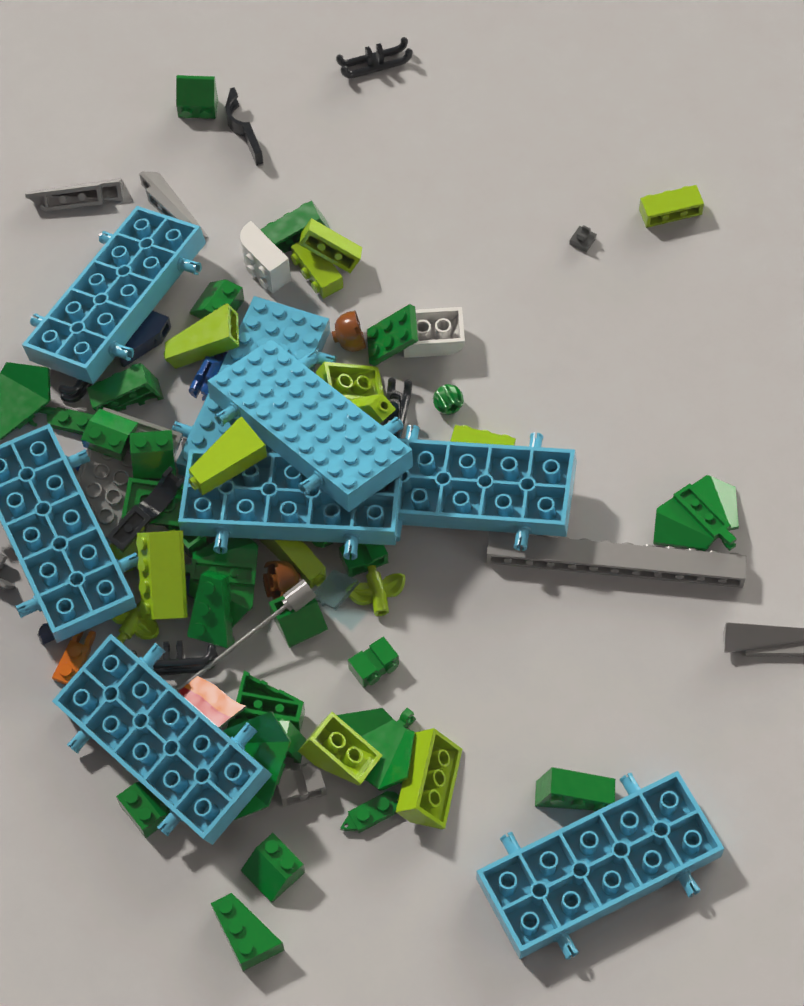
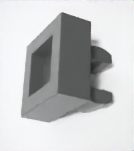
M579 226L571 237L569 244L587 253L596 240L597 234L592 232L589 227Z

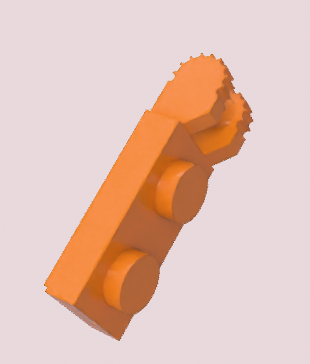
M91 630L88 633L84 645L79 643L83 632L72 637L52 676L53 681L66 685L85 664L96 637L95 631Z

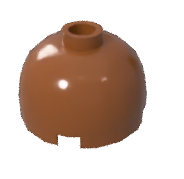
M355 310L340 315L335 322V331H332L334 342H339L344 350L350 352L361 351L366 348L364 335L360 327L361 324Z
M268 561L264 568H268L267 573L263 574L265 592L267 597L272 596L273 600L283 596L284 593L301 581L300 573L287 561Z

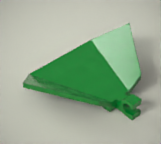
M11 362L5 363L0 372V440L17 427L21 429L36 417L34 415L36 412L50 402V369L48 367Z
M706 475L691 485L689 483L674 493L673 498L656 509L653 544L706 551L716 539L720 538L729 551L735 548L736 543L734 542H736L737 538L729 531L739 529L736 487L713 476Z
M228 538L227 552L222 554V548L220 549V554L214 552L215 542L194 552L192 563L185 564V576L190 575L189 595L194 600L202 573L211 570L229 576L231 616L233 617L232 628L253 608L258 545L250 538Z
M383 708L337 715L382 754V757L364 779V781L366 780L379 791L408 779L415 732L407 728L416 720L413 716L414 712L409 708H406L401 713L398 721H395Z
M272 711L224 730L230 738H234L246 722L255 728L258 732L244 746L246 748L245 751L272 774L234 820L269 807L276 785H279L286 764L284 761L291 740Z

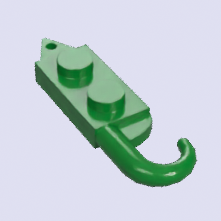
M44 406L36 412L47 414V422L53 429L83 435L89 420L93 416V414ZM33 420L28 422L31 426H37V423Z
M386 791L348 811V816L340 830L358 831V833H361L397 814L396 808L399 795L393 791Z

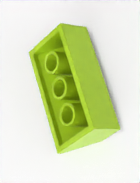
M183 530L137 533L136 546L139 559L140 612L142 619L188 618Z
M435 728L415 732L408 779L402 782L396 813L410 823L445 829L462 748Z

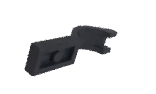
M235 87L230 88L225 106L228 126L232 132L239 136H244L256 166L264 164L262 150L250 122H242L232 116L234 110L239 107Z
M171 466L162 474L160 481L149 496L141 503L134 505L106 537L120 551L124 552L137 538V533H141L152 520L157 518L169 506L184 485L185 478L178 479L173 475V468Z

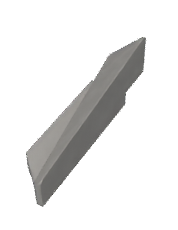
M144 171L139 173L141 185L146 189L148 201L160 213L200 226L160 173ZM201 227L203 236H204V238L206 239V238L208 237V235L205 233V231H204V230L202 229V227Z
M119 178L27 192L25 197L37 204L44 212L101 205L103 200L123 201L122 180Z
M731 622L725 624L723 631L724 653L745 650V656L804 657V628Z

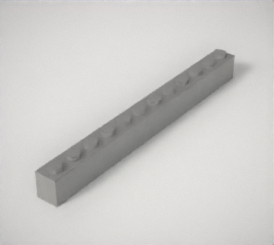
M489 531L487 564L743 588L746 579L747 556L739 553L725 554L713 550L704 552L692 548L683 550L671 546L661 548L650 544L640 546L629 542L619 544L607 540L598 542L586 538L577 540L562 536L558 538L548 537L547 535H529L527 550L522 551L521 546L520 551L513 548L516 534Z

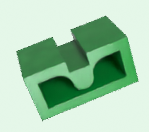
M345 544L339 547L340 559L349 578L367 572L368 566L375 565L377 568L389 563L388 552L384 545L358 544L357 558L352 560L351 552L350 560L343 557Z
M384 636L369 645V648L364 652L360 651L348 659L349 670L363 688L367 685L375 684L382 675L392 673L399 665V655Z

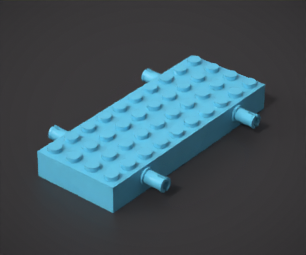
M136 206L114 234L102 231V234L99 236V242L105 245L45 317L36 313L31 317L30 324L36 328L22 344L29 361L91 384L96 382L116 356L130 361L133 358L134 349L124 346L183 271L193 273L194 275H198V272H201V263L192 261L206 244L200 226Z
M254 296L241 325L238 326L239 347L228 351L218 373L271 339L298 360L312 351L318 356L319 363L317 364L322 365L323 362L336 363V356L322 352L330 334L329 318ZM313 365V366L310 367L309 369H310L311 371H313L315 365ZM209 393L193 426L182 424L178 421H175L172 426V430L182 433L183 437L187 438L176 462L178 474L184 477L189 449L208 450L236 421L233 418L224 426H220L216 422L215 415L224 409L210 399ZM266 445L267 453H276L268 445Z
M271 339L207 380L210 399L224 409L215 415L216 422L220 426H224L233 418L237 420L243 417L266 445L308 478L298 484L299 490L305 496L319 487L350 512L413 467L412 449L393 435L403 429L402 421L395 417L384 426L380 425L309 369L319 363L318 356L312 351L298 360Z
M47 424L0 445V522L34 593L32 599L15 605L21 618L35 611H42L55 641L58 643L137 607L133 593L124 577V572L138 566L139 559L136 552L120 560L115 559L73 472V468L90 462L86 450L84 449L69 457L65 456L51 425Z
M411 425L407 426L405 439L398 438L412 449L413 467L402 474L396 542L401 540L402 525L516 533L513 548L520 551L521 546L522 551L527 550L529 534L567 537L577 465L575 449L541 447L543 435L537 433V438H535V433L530 434L529 447L419 440L418 433L420 428L416 425H413V430H411Z
M189 449L178 519L180 531L183 530V535L216 537L213 548L216 553L220 554L221 548L222 554L227 552L228 538L345 543L343 557L350 560V552L352 560L357 558L358 544L396 545L402 475L348 512L319 487L311 491L307 496L304 493L302 494L298 484L308 478L279 454L267 453V457L202 495L198 489L194 490L188 480L190 479L189 469L207 450Z
M110 634L52 701L80 726L79 732L67 745L78 754L90 738L94 739L170 808V813L157 826L162 833L169 836L179 822L184 821L202 839L213 845L272 776L265 767L245 751L246 748L244 746L258 731L246 722L234 738H230L153 670V665L166 652L157 643H154L144 657L139 658L120 640Z
M678 771L642 789L639 787L633 774L628 773V777L624 775L620 778V782L626 789L628 796L523 848H520L513 832L507 833L508 837L505 834L500 838L509 855L477 870L476 880L519 959L553 942L558 943L566 960L571 959V955L575 957L579 954V951L569 936L571 933L675 880H679L688 898L692 897L693 893L696 895L701 891L691 872L721 858L724 847Z

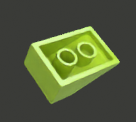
M323 362L315 372V374L348 400L384 394L379 368L376 366Z
M333 712L317 726L298 750L314 766L358 786L361 785L382 757L381 753Z

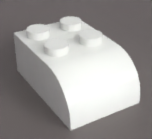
M252 221L248 222L240 234L244 264L252 277L255 276L261 286L273 294L291 281L289 258Z
M462 307L416 310L418 342L404 349V358L451 355L462 350L465 346Z

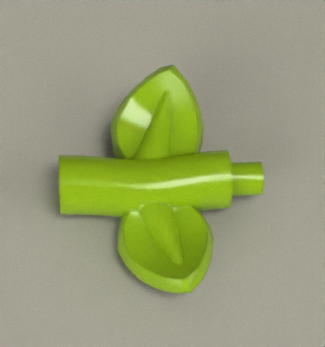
M371 565L367 567L368 574L366 579L368 583H355L346 589V593L358 605L364 606L373 602L374 615L384 616L389 613L387 597H396L402 592L405 585V575L393 573L382 580L381 573L376 570V566Z
M141 601L137 604L136 608L112 618L115 623L122 624L118 630L120 634L117 637L122 643L126 639H131L134 633L143 640L154 639L159 634L158 623L155 620L142 619L140 612Z

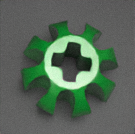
M445 384L434 392V406L442 414L451 415L458 412L463 406V394L455 385Z

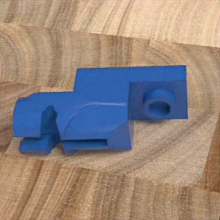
M228 352L205 357L189 388V393L197 399L201 391V394H203L202 401L206 400L209 393L207 380L218 374Z

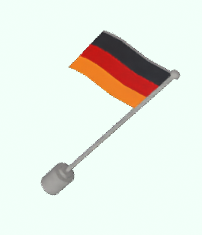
M304 579L283 594L285 599L282 602L284 605L176 689L219 728L236 717L247 706L232 700L216 685L200 676L288 608L289 611L294 609L297 612L314 599L316 594Z

